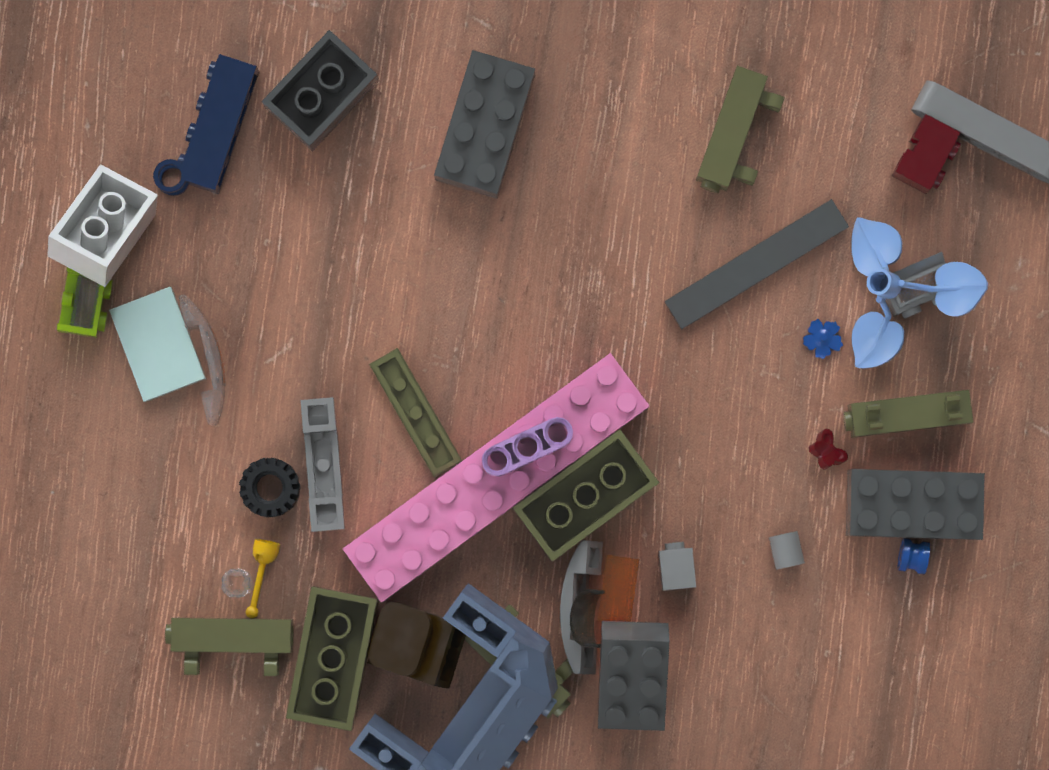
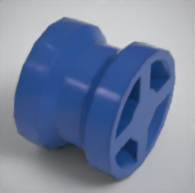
M903 538L898 556V570L905 572L908 569H912L918 574L925 575L930 556V542L923 541L917 544L913 543L910 539Z

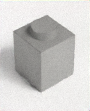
M684 542L666 543L665 550L658 551L662 590L695 588L693 548H685Z

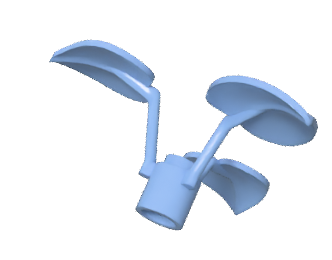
M856 218L851 242L853 261L857 270L868 276L867 288L871 293L877 295L876 302L880 303L885 317L878 312H868L856 321L852 330L855 367L867 369L881 366L893 359L901 350L904 343V329L901 324L890 321L892 314L885 301L886 299L896 297L900 293L901 288L937 292L935 303L938 309L946 315L959 317L972 311L988 290V282L985 276L969 264L949 262L937 269L935 274L937 286L901 280L898 275L890 272L888 265L895 263L902 253L903 243L899 232L886 223Z

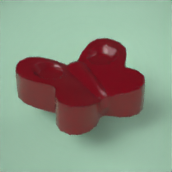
M824 429L819 432L816 442L809 446V452L818 458V464L823 470L828 469L832 465H840L848 460L847 452L833 445L834 434L830 429Z

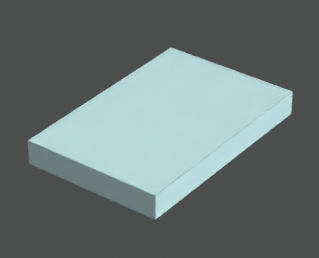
M172 287L162 289L109 310L143 402L206 379Z

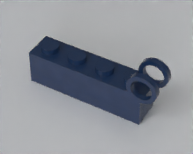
M221 54L218 55L216 62L211 61L206 75V79L210 80L206 93H200L196 105V110L200 111L196 124L191 122L186 134V141L189 142L186 154L181 153L178 161L173 159L161 161L154 170V182L163 193L169 196H178L184 193L189 185L219 194L259 74L257 66ZM169 169H178L181 171L180 182L173 187L164 186L162 182L164 173Z

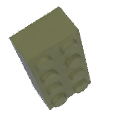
M619 429L513 507V509L549 559L554 561L659 484V481Z
M316 586L311 587L286 719L348 731L354 729L368 650L379 602L378 598Z

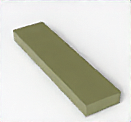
M396 348L370 363V367L433 477L440 476L462 462L399 349Z

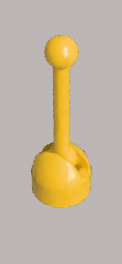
M264 539L254 540L253 556L259 562L251 604L245 611L246 616L250 619L256 618L259 614L257 603L265 566L277 558L280 544Z

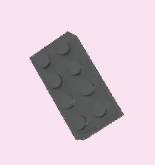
M472 50L434 173L436 181L498 199L535 78V68Z
M847 470L846 536L983 540L985 473Z

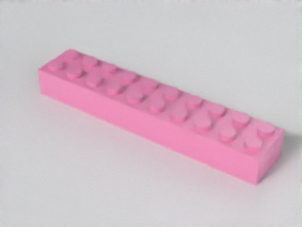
M610 353L343 548V551L382 603L650 406ZM552 418H564L571 424L573 436L570 443L564 448L499 477L488 474L483 468L482 456L491 446ZM554 424L548 430L549 438L554 442L564 441L568 434L567 429L562 424ZM524 438L518 443V451L523 456H532L537 451V443L531 438ZM493 452L489 455L487 463L492 470L499 471L506 466L507 458L501 452Z

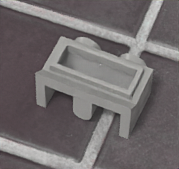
M939 252L898 270L894 274L907 282L937 286L935 281L936 271L939 267L946 264L943 253ZM901 288L900 293L896 297L886 299V302L893 317L902 314L903 318L906 319L921 312L920 305L932 300L935 306L937 292Z

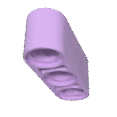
M556 417L491 446L482 456L483 468L488 474L499 477L564 448L572 439V426L566 419ZM562 424L565 426L568 434L564 441L554 442L549 438L548 430L552 425ZM531 438L537 443L535 454L529 457L520 454L518 443L522 439ZM493 452H501L506 456L507 464L502 470L495 471L488 466V457Z

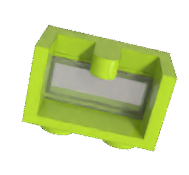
M67 267V279L62 296V309L60 320L57 324V331L97 338L98 331L104 332L107 312H101L103 299L110 300L113 280H110L106 287Z

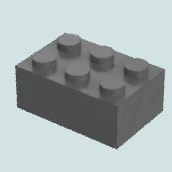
M328 30L261 102L274 117L313 152L379 82V78L376 72L335 34Z
M602 621L598 729L665 731L670 644L668 623Z

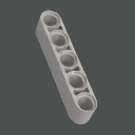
M929 80L925 82L911 109L914 114L920 118L925 114L961 132L958 138L1049 184V141L936 82Z

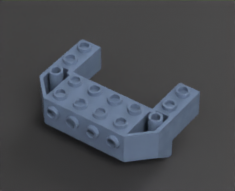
M468 583L443 619L497 658L429 752L376 713L349 750L377 770H500L503 766L508 769L519 754L515 749L521 740L527 743L537 730L538 726L534 723L540 714L546 717L557 702L553 698L558 685L550 642Z

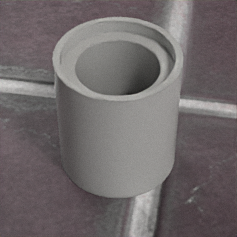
M798 531L769 537L776 570L805 563Z

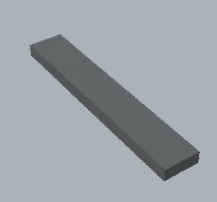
M831 199L667 299L664 303L682 330L846 230L849 226Z

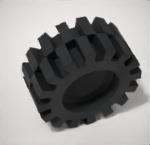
M262 458L252 462L242 473L243 477L239 482V493L244 501V505L251 512L264 517L281 516L288 510H291L295 502L298 501L300 490L299 477L293 468L284 461L276 458ZM275 475L281 480L283 489L277 499L267 501L258 494L257 485L263 476Z

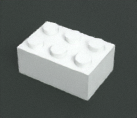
M100 164L48 237V257L106 287L155 217L158 195Z

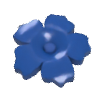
M819 319L811 321L808 332L812 335L803 337V345L810 351L815 349V357L821 359L829 356L831 350L840 351V348L843 346L841 336L835 335L839 331L840 326L836 322L826 321L823 326Z

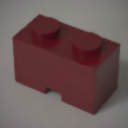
M925 114L909 141L915 145L912 151L907 149L902 154L891 176L924 194H927L932 187L938 189L946 174L945 171L941 170L946 159L952 161L961 146V143L956 141L961 132Z

